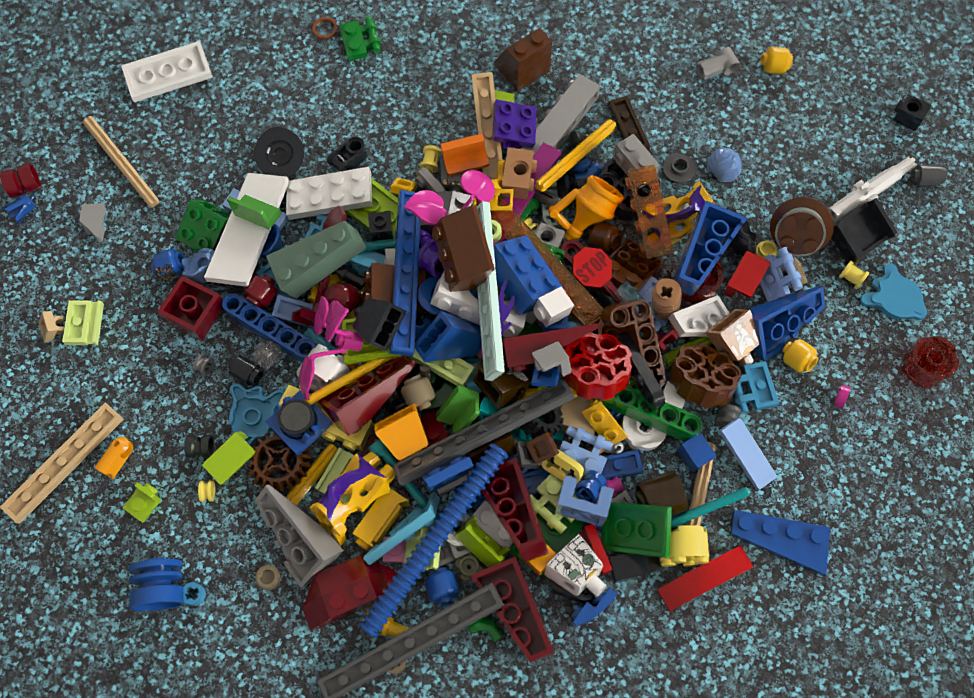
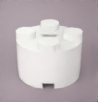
M318 344L316 348L310 351L308 357L311 354L329 350L325 346ZM334 354L317 357L314 360L315 372L310 389L317 391L349 373L350 369L344 363V357L341 355L335 356ZM300 366L299 369L297 370V376H298V377H299V374H300L301 366Z

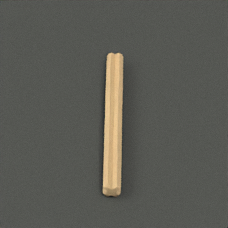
M91 116L84 119L83 124L148 206L153 208L158 205L159 200L95 119Z

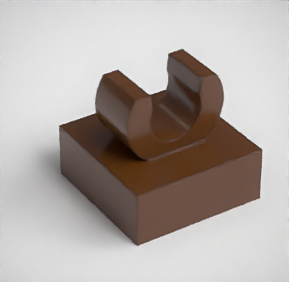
M549 431L526 442L536 465L559 454L557 445Z

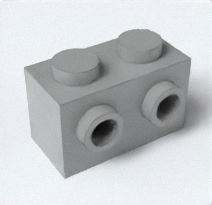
M634 134L616 144L613 158L638 189L656 179L660 165Z

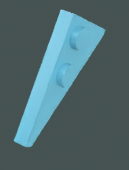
M435 492L428 496V504L423 510L420 507L415 508L389 532L391 537L380 545L376 544L363 557L368 565H371L403 540L406 542L411 540L422 526L427 528L434 522L440 501Z

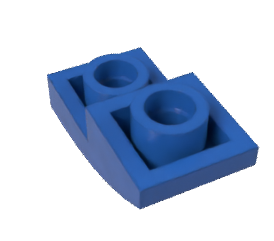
M611 588L606 593L602 592L593 602L597 605L596 608L588 602L584 607L578 605L571 615L575 619L571 625L576 628L594 619L613 601L617 593Z

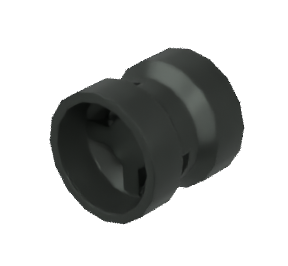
M187 435L184 443L185 456L187 458H195L201 455L203 458H209L214 452L213 436L203 435L200 438L196 435Z

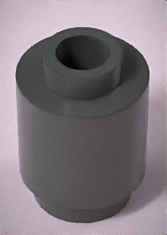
M918 164L911 172V180L916 186H939L944 184L947 178V170L945 167H941V165Z

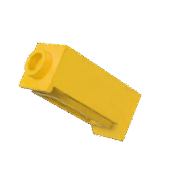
M391 488L390 494H384L377 498L353 532L357 539L355 543L365 550L368 548L372 549L375 544H379L402 512V507L410 506L409 500Z

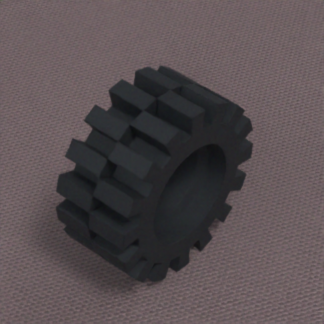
M559 407L540 416L545 423L537 417L521 425L520 428L522 430L526 429L525 434L527 436L531 434V439L548 431L551 437H553L563 426L564 418H561L563 415L562 411L558 412Z

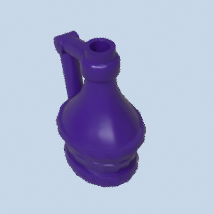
M420 229L419 248L421 249L418 254L419 266L423 271L430 273L439 280L444 269L438 257L436 241L427 231Z

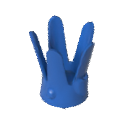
M22 194L18 200L2 207V209L11 211L8 215L9 218L15 217L19 225L25 215L36 207L32 202L35 196L33 195L29 198Z

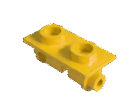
M596 398L589 402L590 407L581 411L597 434L604 436L605 440L612 442L613 445L628 438L601 400L598 401Z

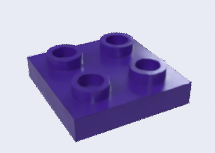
M496 99L493 107L492 141L503 142L502 146L507 150L508 148L520 149L521 146L533 148L536 144V107Z

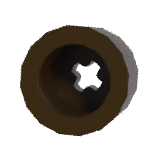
M671 470L636 483L635 498L637 504L672 507L671 517L688 511V500L684 487L674 471Z

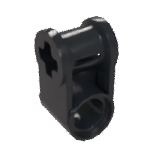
M356 136L349 138L343 145L329 154L327 163L330 166H334L338 172L355 169L367 159L364 141Z

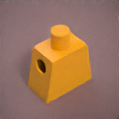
M415 404L374 424L376 435L397 460L410 457L428 446L427 437Z

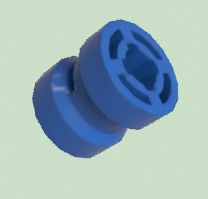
M595 470L587 471L582 481L576 485L574 493L578 499L594 503L602 486L606 487V479Z

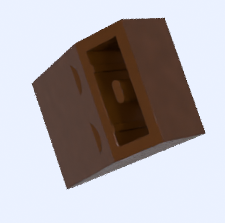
M627 239L609 256L612 261V278L610 281L627 300H634L650 277L656 274L664 262L656 255L640 247L638 243ZM599 288L602 293L606 294L616 304L603 288Z

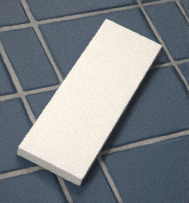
M248 173L237 199L240 200L244 195H248L279 208L289 184L288 177ZM232 211L204 276L207 282L248 287L270 229L268 230L235 216Z

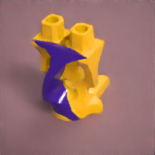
M698 181L694 184L693 190L683 197L677 199L673 195L645 206L642 209L645 214L636 222L643 232L653 227L655 232L646 237L650 247L653 249L661 245L669 247L691 232L693 223L690 220L696 218L697 212L705 201L715 203L701 182ZM688 203L689 207L682 210L684 204ZM670 204V210L668 212H664L663 208ZM678 224H686L682 230H676Z
M372 451L364 457L355 454L344 472L337 478H334L328 485L322 499L310 506V510L317 517L320 525L332 535L340 547L347 540L345 535L347 531L345 526L347 516L357 510L363 512L375 499L391 492L389 483L396 477L394 469L388 464L379 471L375 469L381 462L379 457ZM364 491H369L366 496L362 497ZM343 495H350V500L347 503H341Z

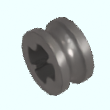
M200 354L194 361L193 372L196 374L200 372L201 376L206 377L212 369L213 358H206L204 354Z

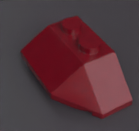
M359 555L316 573L302 607L310 631L312 632L370 607L374 602H378L379 595H383V590L388 589L387 584L393 582L392 578L396 576L394 570L376 561L368 565L363 559L364 556Z

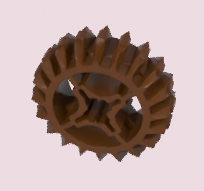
M275 432L273 437L265 433L266 440L262 441L260 438H257L259 446H251L255 450V454L249 459L252 462L247 464V468L251 470L249 476L255 478L254 483L257 486L261 484L262 490L266 485H270L275 490L278 488L280 493H285L286 486L291 491L294 488L292 485L294 482L301 484L300 476H307V473L303 470H308L311 467L307 463V461L311 460V456L306 454L309 448H306L297 456L296 465L292 470L289 464L294 458L293 455L295 453L289 447H284L279 451L273 450L272 448L288 445ZM265 454H267L269 460L262 471V460ZM273 456H275L277 459L280 458L281 461H283V464L286 468H284L281 464L278 465ZM277 473L286 474V476L282 478H269L271 475L275 476Z

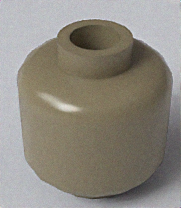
M419 374L403 382L404 386L401 388V393L407 406L415 404L419 411L431 406L430 401L435 398L436 394L427 377H421Z

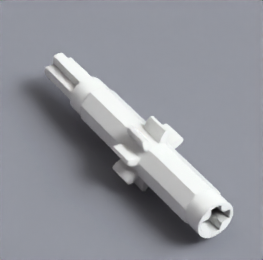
M907 157L865 183L860 180L854 184L850 194L828 208L833 217V222H836L863 202L878 198V194L917 166L915 159Z

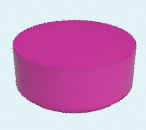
M843 384L840 386L834 402L836 407L843 409L851 387Z

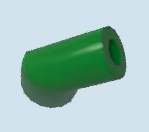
M484 617L467 626V629L474 634L478 631H486L494 642L504 636L490 617Z

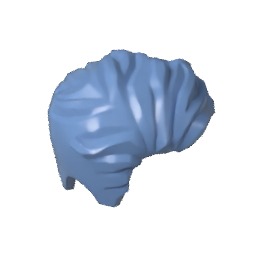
M719 148L708 158L707 171L712 172L720 182H732L737 179L742 171L741 158L730 148Z
M203 248L194 257L182 259L181 263L184 267L182 275L195 282L206 283L207 281L204 276L214 255V250Z

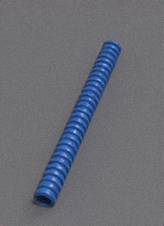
M495 444L489 445L490 449L485 450L486 455L480 457L481 461L475 464L477 466L475 469L472 468V474L466 476L468 478L467 481L462 482L463 486L461 488L458 487V493L453 494V500L448 501V507L444 506L443 509L445 511L439 513L440 517L434 520V526L431 525V530L425 532L426 537L420 539L421 543L416 545L417 549L415 551L412 550V556L406 558L407 563L402 564L403 568L401 570L398 569V575L392 578L393 582L387 584L388 589H384V594L378 597L379 601L373 603L374 608L369 609V615H365V620L360 621V628L372 637L379 635L378 631L383 630L382 625L388 623L387 618L393 616L392 612L398 609L396 607L398 604L401 605V599L407 597L406 592L412 590L411 585L416 584L415 580L417 578L420 579V573L426 570L425 566L430 565V559L435 558V552L439 553L440 550L438 548L444 546L443 541L449 539L448 535L454 532L452 530L454 527L457 528V522L463 520L461 517L463 514H467V508L471 509L472 506L470 504L476 502L475 497L481 495L480 491L486 488L484 486L486 483L489 484V478L495 476L493 474L494 471H498V466L503 465L504 462L502 460L508 458L507 453Z

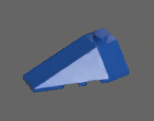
M823 286L810 288L749 309L752 313L760 341L759 345L753 350L760 360L765 361L780 353L790 337L795 338L799 334L797 330L804 323H810L825 307Z

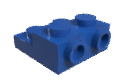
M464 454L422 475L421 479L429 494L472 473L471 470L474 465L471 459L467 458Z

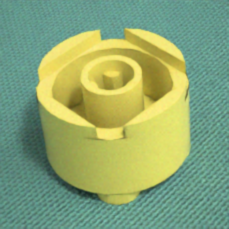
M678 526V529H673L671 532L670 557H659L661 566L670 567L676 566V563H683V567H696L698 564L709 563L707 529H704L702 526Z

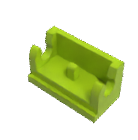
M473 516L467 519L455 534V537L488 568L501 563L505 558L503 555L510 551V548L507 546L501 548L475 523L478 521V518Z

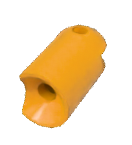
M125 437L114 439L94 468L114 479L133 451L132 442L128 441Z

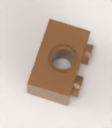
M508 148L502 189H513V198L527 200L528 193L533 192L534 179L531 178V173H536L537 160H533L534 151L516 148ZM501 194L502 197L510 198V194Z

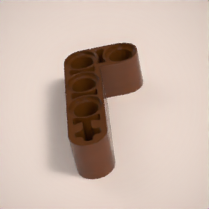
M627 300L605 307L601 313L602 322L609 327H625L626 332L631 336L643 358L645 352L648 351V358L645 362L660 387H662L666 381V374L650 305L643 300ZM636 305L638 306L637 315L634 314V308ZM615 311L618 314L616 322H614L613 320V314ZM642 328L643 336L640 338L639 331Z

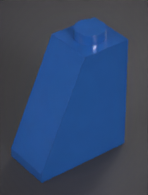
M441 311L415 343V349L424 362L475 356L482 348L481 327L471 321Z

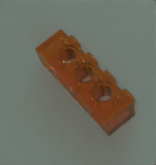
M655 165L628 171L629 176L625 177L627 189L632 190L634 197L630 199L632 211H637L638 215L635 226L637 233H642L643 242H640L642 255H647V259L674 253ZM648 185L651 191L647 197L639 196L638 189L640 186ZM651 206L655 209V216L652 219L644 218L643 210L646 207ZM652 228H657L660 231V238L656 241H651L648 238V232Z

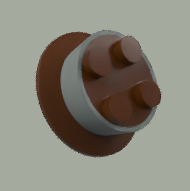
M796 197L783 202L773 213L770 222V233L775 244L780 249L786 247L789 254L798 257L808 256L823 249L830 241L834 229L833 217L828 208L820 201L809 197Z

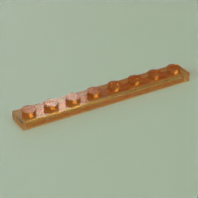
M499 195L498 206H508L505 200ZM476 199V205L478 206L480 202ZM513 209L512 211H490L491 220H495L501 225L502 234L508 240L525 235L528 236L574 304L571 311L584 325L592 324L601 318L602 306Z

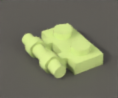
M550 474L536 489L542 497L537 500L532 494L530 496L536 514L538 513L543 517L551 529L554 528L561 534L567 528L561 522V519L565 517L570 523L575 519L559 514L553 515L545 507L549 502L556 509L563 481ZM574 493L573 498L578 499Z

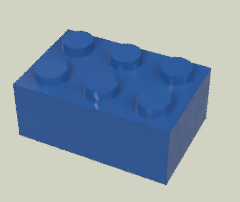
M527 235L493 245L497 284L501 288L504 281H508L504 294L509 302L511 297L515 296L513 307L519 316L534 311L533 308L538 298L559 287L563 288Z

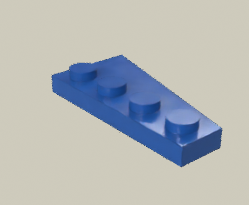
M738 510L732 512L731 536L758 548H764L776 556L795 562L794 564L803 568H809L821 576L827 575L830 527Z

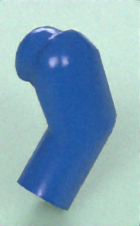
M597 162L592 163L586 173L575 174V182L591 175L598 177L603 167Z

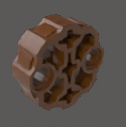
M697 344L696 346L686 345L679 349L668 374L669 382L675 387L676 393L680 397L704 408L726 405L731 400L741 378L740 369L735 366L728 354L705 344Z

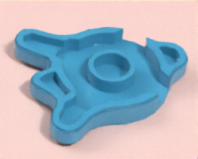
M892 263L884 267L883 277L873 280L872 287L876 292L865 293L860 298L861 305L876 307L892 319L908 318L922 320L927 315V309L924 305L920 288L911 280L903 277Z
M235 383L230 387L233 406L229 414V423L234 432L243 431L249 437L246 442L252 446L257 441V438L261 439L265 437V433L269 434L272 429L265 421L275 413V406L279 404L284 391L279 389L268 396H263L264 390L261 386L245 389L242 385Z

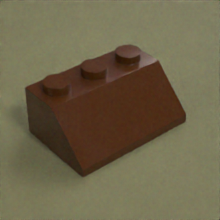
M471 205L442 217L432 228V236L437 244L438 257L442 262L445 272L444 278L446 283H448L450 292L475 290L495 270L476 205Z

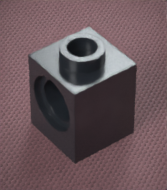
M908 94L904 101L899 100L893 110L896 112L893 121L916 131L924 120L931 104Z
M390 211L368 213L371 242L394 239Z

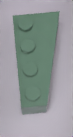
M342 221L275 251L266 257L280 289L296 299L365 250L366 246L359 232L347 222Z

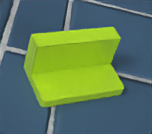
M243 431L235 432L202 464L220 485L224 484L255 454V450L246 442L249 437Z

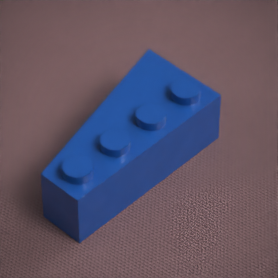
M705 201L697 212L673 279L681 287V292L690 296L696 292L745 223L747 217Z

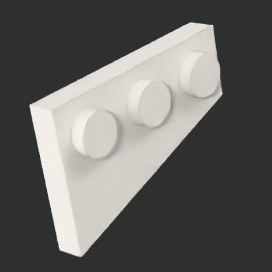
M717 295L672 313L668 319L680 337H708L705 332L727 316L729 311Z

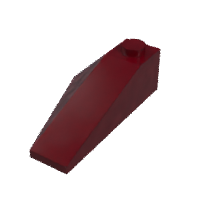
M598 323L502 339L506 368L512 367L513 372L526 370V365L534 362L533 352L557 341L564 347L598 329Z
M401 356L378 367L375 374L363 375L357 378V383L347 388L343 386L320 399L318 403L339 430L348 436L361 430L362 426L371 420L416 364L414 360Z

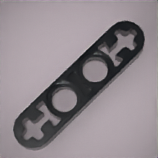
M628 332L615 334L614 336L617 337L618 341L628 346L631 351V377L647 405L651 409L664 406L665 395L631 336Z

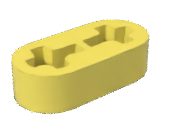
M558 450L559 454L553 456L555 458L554 464L550 462L551 458L542 462L541 465L547 472L563 482L565 475L572 477L570 475L571 469L575 471L573 478L577 479V483L584 477L583 466L560 450Z

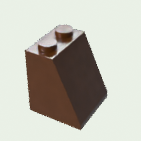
M538 28L507 47L493 62V65L518 92L550 72L552 41Z
M371 263L368 271L365 270L363 281L364 284H367V292H364L363 304L367 298L392 303L394 265ZM418 268L417 291L419 286L425 281V271L422 268ZM418 298L416 307V324L423 315V313L426 311L419 304Z

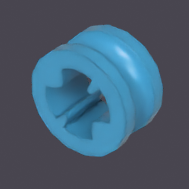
M191 582L183 587V601L186 604L197 606L204 601L206 591L203 586ZM191 589L199 590V593H196L198 597L195 600L192 598L188 599V595H191L189 593Z

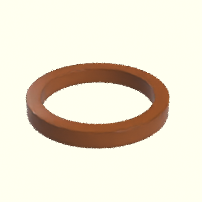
M328 17L319 18L312 27L314 35L323 40L334 37L338 30L336 22ZM323 21H329L335 26L334 31L326 36L319 35L315 31L316 26Z

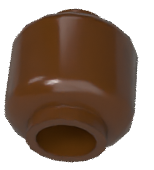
M601 221L589 230L590 244L594 248L602 249L604 252L609 253L616 250L621 244L622 235L620 234V229L615 225Z

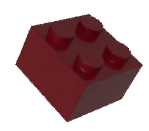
M181 276L157 313L165 323L203 341L224 309L222 306L223 299L220 294Z

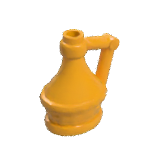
M591 175L587 178V183L580 189H573L557 204L549 207L548 212L550 217L566 230L565 238L567 240H578L583 235V230L588 226L607 219L611 220L614 217L617 205L623 201L624 197L609 183ZM576 199L575 218L572 223H569L560 212Z

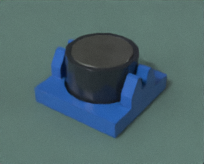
M301 390L292 398L285 397L281 405L277 404L275 406V413L265 421L297 456L333 424L314 403L309 405L305 402V397Z

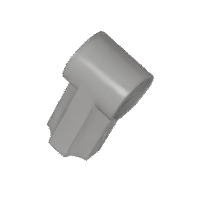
M725 47L718 51L715 56L696 64L697 74L703 80L721 73L725 75L732 74L740 67V62L730 47Z

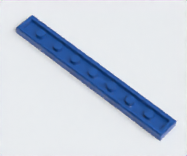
M400 190L398 194L392 304L407 312L390 344L389 354L413 357L415 350L421 220L409 210L404 209L407 201L416 193Z
M638 449L604 456L607 457V461L601 474L606 480H612L615 477H629L643 474L644 472ZM545 469L523 473L530 495H540L536 489L550 475ZM570 470V471H571L570 475H571L572 477H574V472H575V471H574V470ZM460 485V486H456V487H455V489H456V494L458 493V490H457L458 487L461 488L463 485ZM482 493L480 496L477 495L475 497V503L472 502L470 504L472 506L471 509L480 507L486 501Z

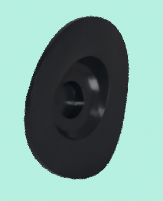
M270 128L257 140L254 151L255 162L265 175L291 177L300 169L303 163V144L299 137L287 128Z

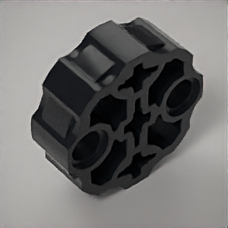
M614 159L609 160L603 166V170L598 176L623 195V201L617 205L614 216H617L620 220L631 221L635 217L643 216L645 213L642 209L657 200L660 190V179L656 177V179L638 189Z

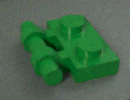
M372 17L364 19V26H360L358 20L339 24L348 61L368 57L367 50L372 49L375 54L381 52V41L376 34L377 27ZM369 35V39L364 41L363 36Z

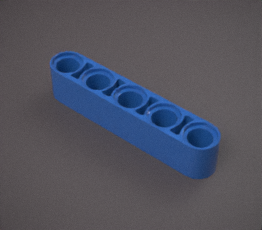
M229 294L224 297L222 306L233 321L301 363L308 356V354L303 355L302 352L305 349L316 348L311 339L237 294ZM233 305H239L236 309L230 310ZM251 316H257L254 320L248 321ZM269 327H275L273 331L266 332ZM287 338H293L290 343H284Z

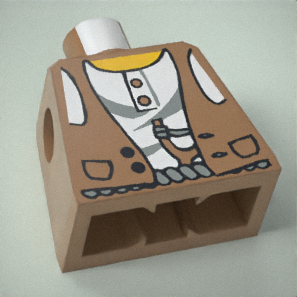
M734 309L705 333L718 351L725 352L733 361H739L741 366L749 365L754 361L750 352L759 345V337L751 311Z

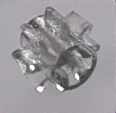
M267 340L265 343H262L260 341L254 348V360L260 367L269 369L272 366L275 368L281 362L279 359L282 356L281 349L275 342Z

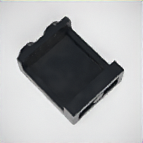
M877 198L863 202L834 222L831 238L847 264L850 261L856 264L866 259L865 255L883 242L896 237L898 232L895 229V224L886 214L882 203Z

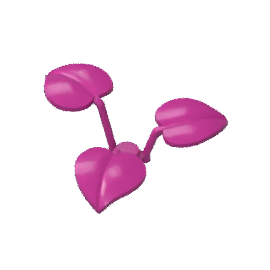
M469 170L461 176L460 183L462 189L471 195L461 209L468 207L474 198L480 203L492 200L495 189L493 182L486 174L480 171ZM430 190L417 192L404 206V209L409 210L420 220L433 226L442 217L446 216L447 210L443 208L444 201L441 196Z
M321 296L315 313L314 332L320 335L323 327L326 328L325 338L328 342H331L334 335L337 334L335 344L340 349L314 353L310 357L306 356L304 358L299 374V385L303 396L307 400H310L308 393L315 372L314 360L317 357L337 353L346 354V350L360 351L363 345V338L357 332L338 329L349 310L336 300H333L329 307L327 299Z

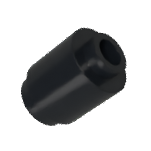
M242 355L233 357L228 364L229 374L247 385L256 386L264 374V370L260 369V365Z

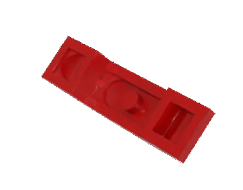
M739 546L657 589L670 612L753 568V565L743 548Z

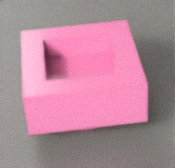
M403 540L384 554L383 563H404L406 541Z

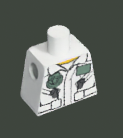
M579 534L546 565L544 574L575 596H579L588 588L597 597L607 586L598 578L603 568L602 562Z

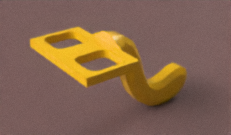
M498 160L497 179L492 180L495 193L492 200L489 201L490 211H512L514 190L502 189L505 160ZM500 194H510V204L508 206H498V196ZM476 198L473 200V205H476Z

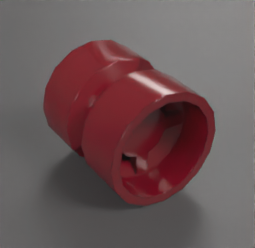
M30 162L18 166L17 171L8 169L0 172L1 183L10 198L21 196L24 194V190L30 193L42 188L37 171Z

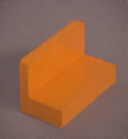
M482 133L441 144L442 156L448 176L489 166Z

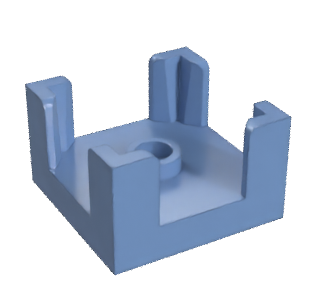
M565 475L555 514L602 527L608 516L614 489L602 486L595 504L583 499H575L573 494L577 479Z

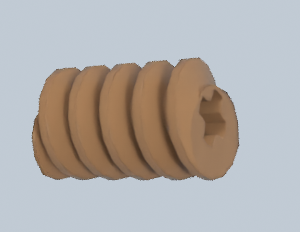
M666 278L657 281L652 290V312L658 319L669 320L668 317L672 313L680 310L681 287L675 280Z

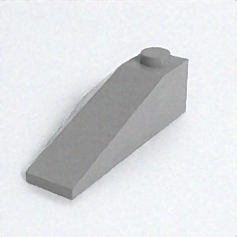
M266 485L256 498L255 502L267 527L273 529L277 538L274 541L277 549L281 547L287 561L284 564L301 588L309 584L316 573L324 571L331 566L343 552V549L326 529L270 485Z

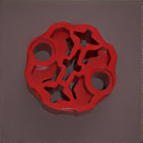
M590 332L567 344L564 351L569 357L572 373L562 376V378L576 392L577 396L587 400L597 398L604 401L614 398L619 391L627 388L632 370V354L628 346L621 344L617 337L606 333L599 335Z

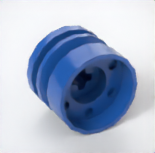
M152 558L130 564L129 574L134 576L129 578V584L141 587L129 592V609L132 611H156L182 606L183 587L171 585V583L183 579L182 573L176 572L182 569V561L178 559Z

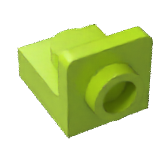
M137 482L134 486L138 489L122 508L144 523L161 499L155 495L158 491L151 485L146 483L142 486Z

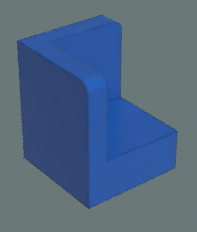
M702 433L684 442L677 449L692 473L716 457L715 452Z

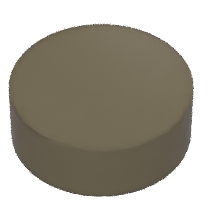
M264 565L256 572L255 580L260 588L273 590L280 584L281 573L273 565Z

